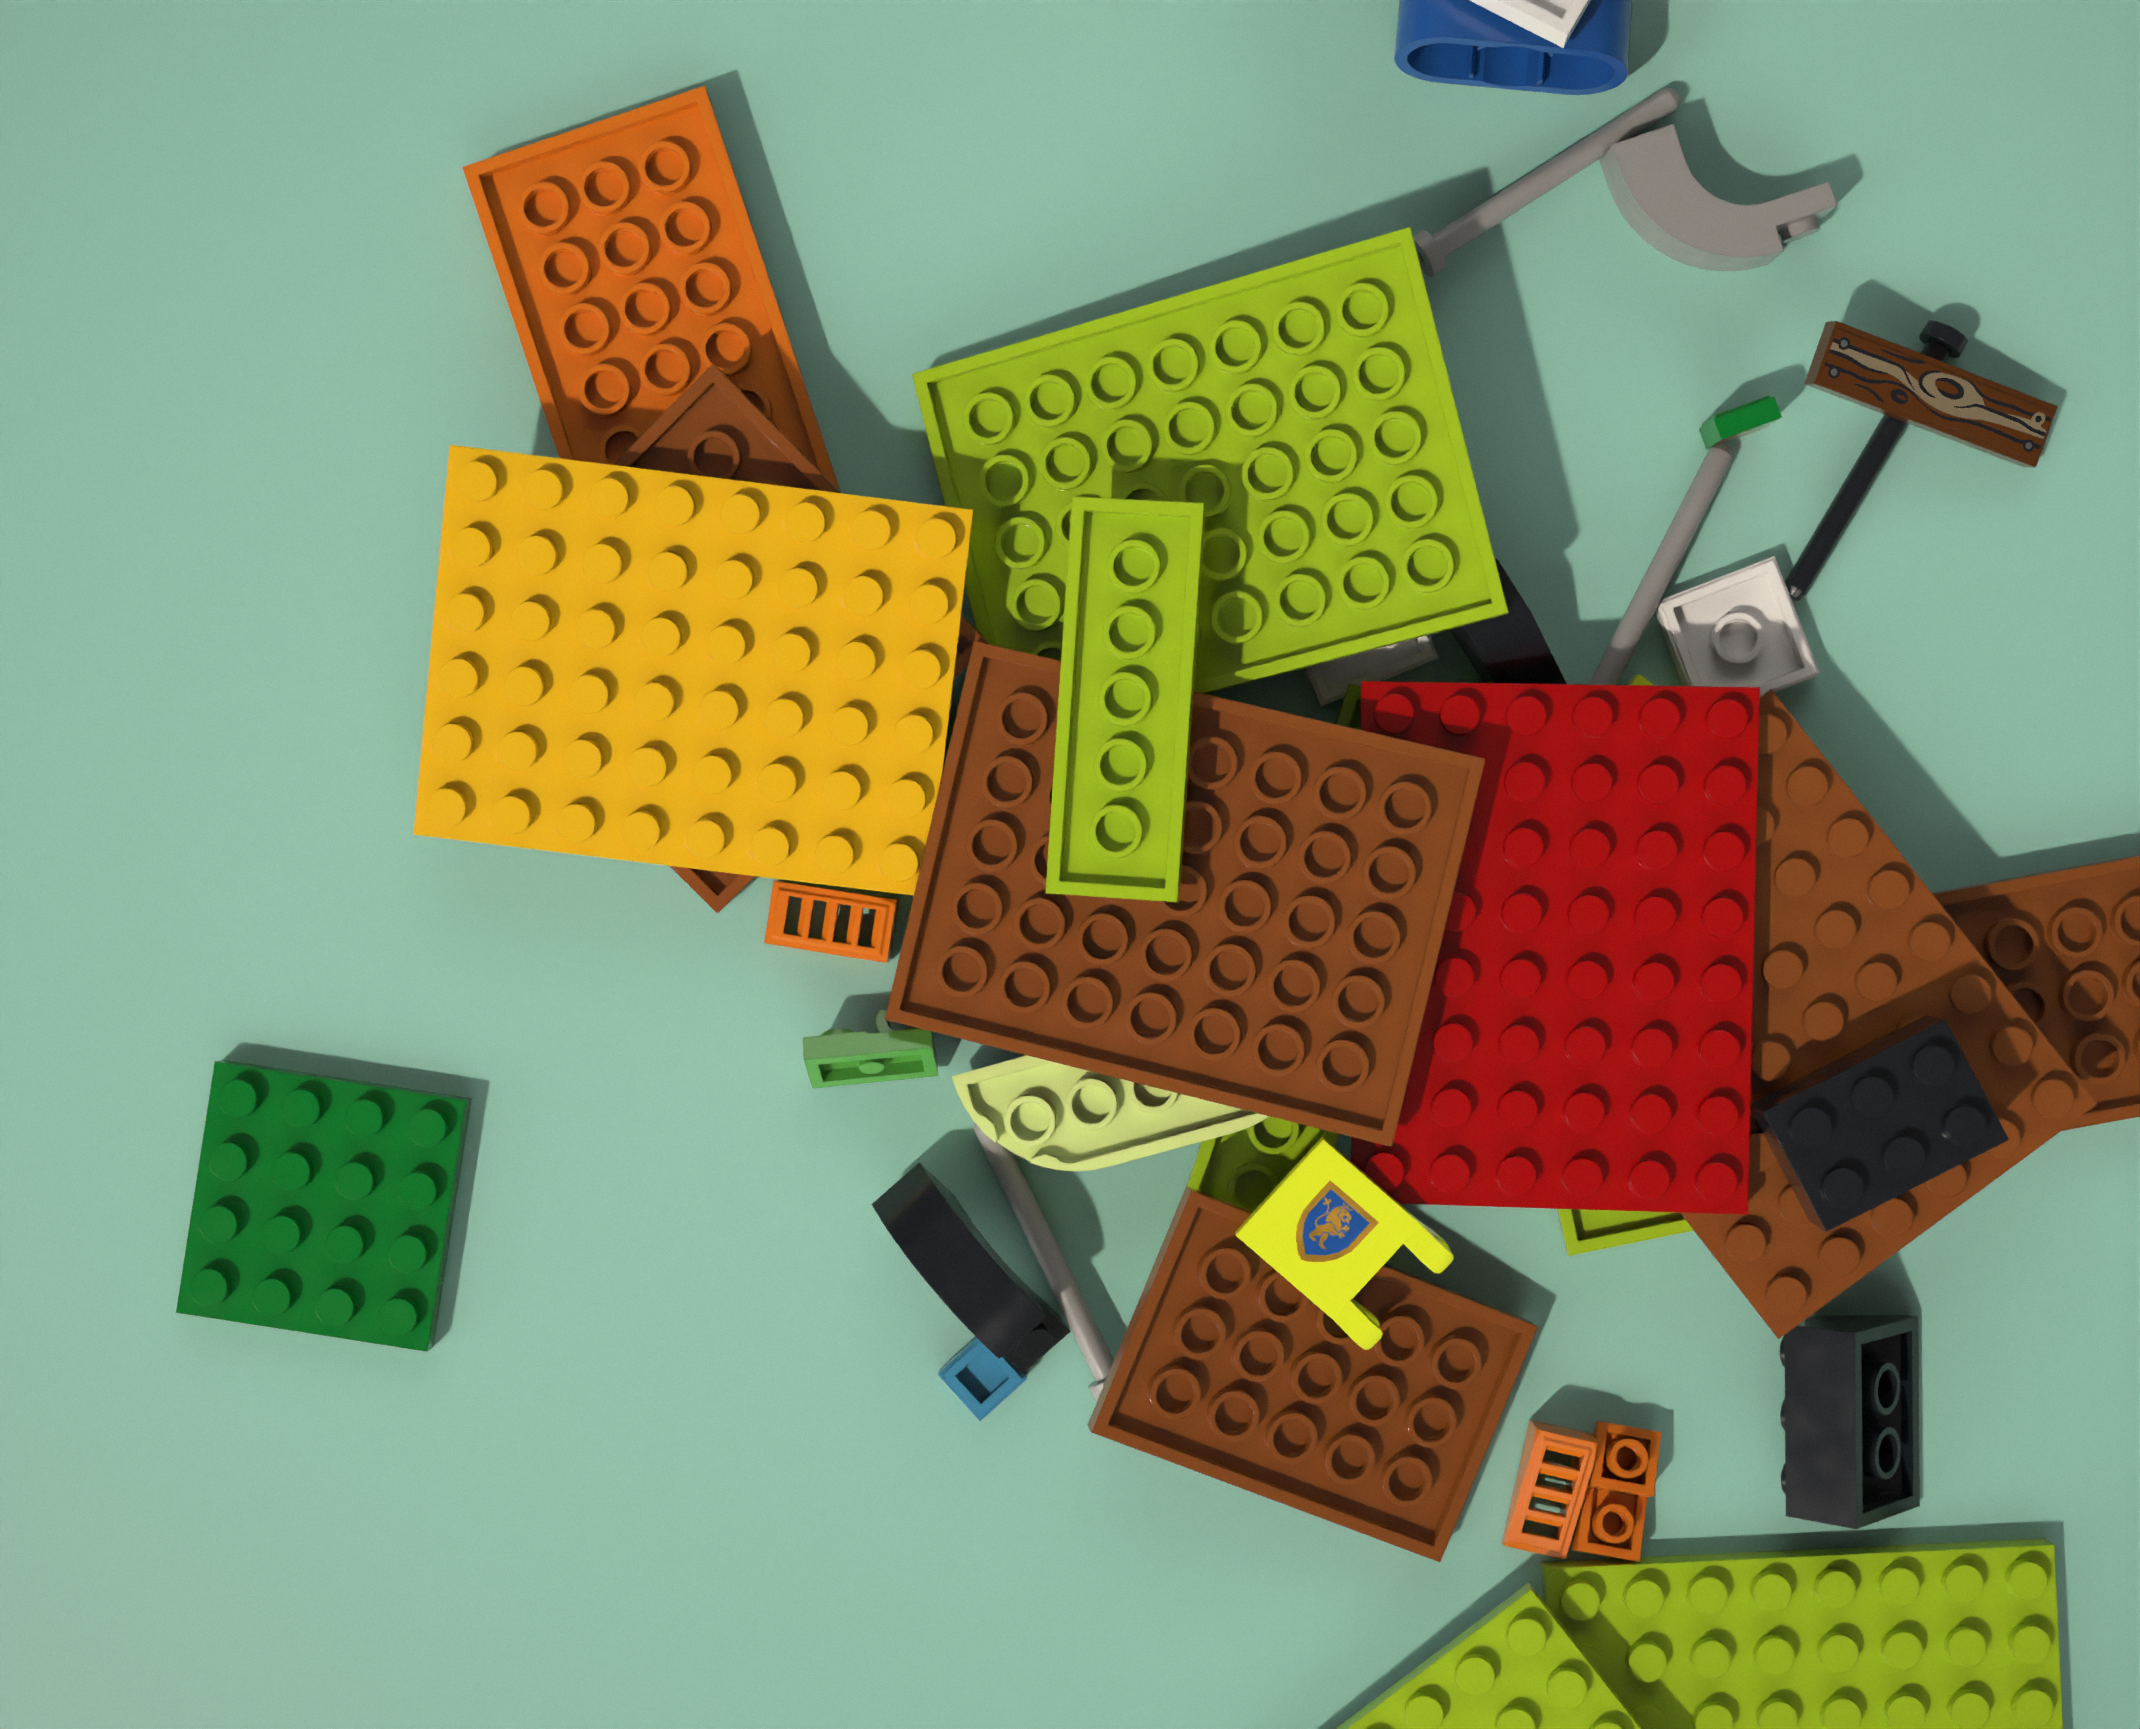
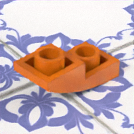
M1596 1421L1592 1435L1598 1440L1599 1444L1591 1477L1574 1530L1571 1550L1640 1562L1647 1497H1654L1661 1432Z

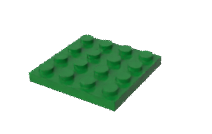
M215 1061L176 1313L425 1352L429 1351L434 1345L472 1098L236 1061Z

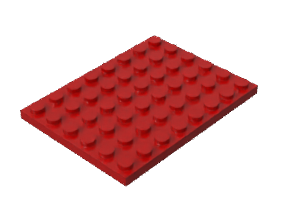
M1361 681L1360 730L1486 759L1393 1145L1390 1147L1351 1137V1162L1398 1203L1748 1215L1760 687Z

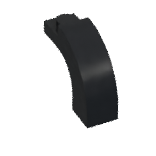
M920 1162L871 1204L890 1235L925 1281L957 1318L997 1358L1000 1359L1004 1356L1024 1373L1071 1332L1061 1316L1027 1286L995 1252L968 1217L955 1195Z

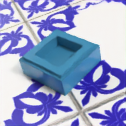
M977 1337L972 1339L938 1371V1376L979 1421L985 1418L1027 1380L1028 1376L1026 1372L1022 1373L1004 1356L1000 1359L997 1358Z

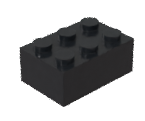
M1928 1015L1900 1029H1896L1752 1102L1750 1108L1808 1220L1825 1232L2009 1140L1946 1019Z

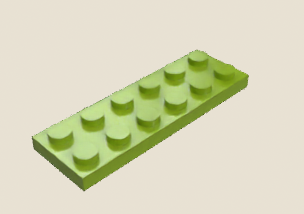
M1072 496L1045 893L1180 902L1206 505L1204 503Z

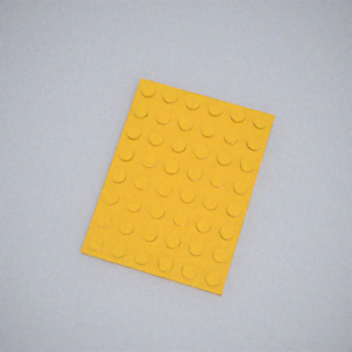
M450 445L413 835L914 895L944 769L974 510Z

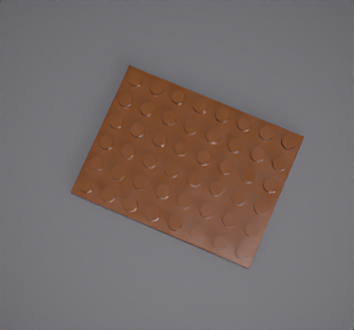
M974 641L885 1020L1392 1147L1486 759L1194 692L1180 902L1049 894L1045 892L1061 661Z
M1769 689L1760 695L1751 1103L1896 1029H1900L1928 1015L1946 1019L2009 1138L2008 1141L1825 1232L1808 1220L1750 1110L1748 1215L1680 1214L1770 1330L1780 1339L2098 1103L1772 689Z

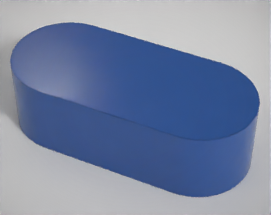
M1399 0L1394 60L1398 68L1404 73L1421 80L1436 83L1564 95L1601 93L1619 86L1627 78L1632 1L1591 0L1564 48L1469 0Z

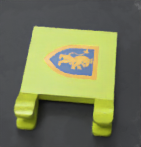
M1323 1136L1235 1231V1235L1331 1317L1355 1343L1365 1350L1372 1348L1381 1339L1383 1332L1378 1318L1364 1306L1353 1300V1298L1394 1253L1404 1244L1424 1265L1437 1274L1443 1272L1454 1259L1448 1243L1442 1237L1420 1222Z

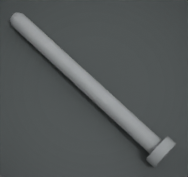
M1674 88L1661 89L1435 234L1431 235L1426 230L1415 234L1413 238L1421 269L1429 277L1438 274L1447 267L1446 256L1602 158L1612 144L1637 136L1676 111L1681 102L1677 91Z
M1720 443L1709 448L1588 685L1618 684L1733 460L1732 449L1728 445Z
M974 1122V1131L1092 1371L1095 1381L1088 1387L1097 1402L1114 1358L1014 1153L998 1142L992 1141Z

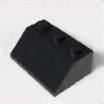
M1836 1315L1814 1316L1805 1319L1783 1336L1780 1345V1360L1785 1367V1399L1781 1406L1780 1420L1785 1430V1464L1781 1472V1486L1786 1494V1516L1858 1529L1919 1507L1918 1316Z

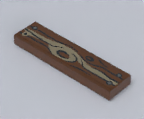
M1838 321L1825 323L1804 383L1810 387L2016 465L2036 468L2058 408L2056 405Z

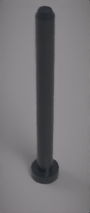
M1933 320L1927 322L1919 335L1920 340L1925 344L1921 354L1944 363L1948 357H1960L1968 343L1967 338L1958 330ZM1883 415L1785 580L1792 600L1799 601L1808 594L1908 423L1887 415Z

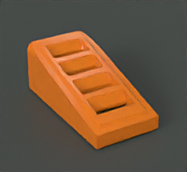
M774 880L764 943L889 963L891 961L900 899ZM790 896L802 898L797 935L784 933ZM815 900L827 902L821 938L810 937ZM839 904L851 906L846 942L834 940ZM864 908L876 910L871 946L859 944Z
M1529 1419L1502 1539L1504 1546L1566 1560L1599 1444L1598 1440L1591 1433ZM1545 1450L1572 1455L1570 1466L1543 1460ZM1538 1474L1567 1479L1565 1490L1537 1484ZM1532 1496L1562 1503L1560 1512L1556 1513L1529 1507ZM1525 1519L1556 1526L1554 1538L1522 1531Z

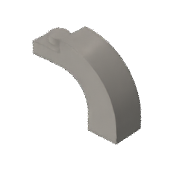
M1674 124L1612 144L1600 160L1613 200L1632 229L1659 252L1683 264L1700 269L1741 271L1766 266L1784 251L1779 234L1783 243L1807 237L1821 229L1818 221L1837 206L1829 181L1760 204L1741 205L1717 198L1705 190L1692 175L1685 160Z

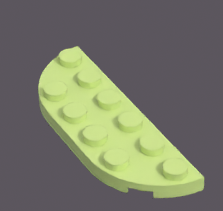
M1028 1055L952 1076L956 1091L965 1109L978 1127L992 1141L998 1142L1012 1153L1030 1161L1029 1163L1061 1171H1089L1118 1165L1232 1134L1249 1128L1269 1117Z

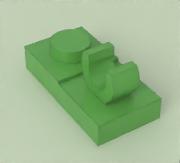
M879 1010L876 1016L878 1033L867 1034V1031L854 1032L849 1029L837 1028L827 1030L820 1036L803 1037L804 1063L812 1089L938 1076L937 1053L932 1031L912 1026L905 1030H893L890 1027V1022L885 1020L887 1010Z

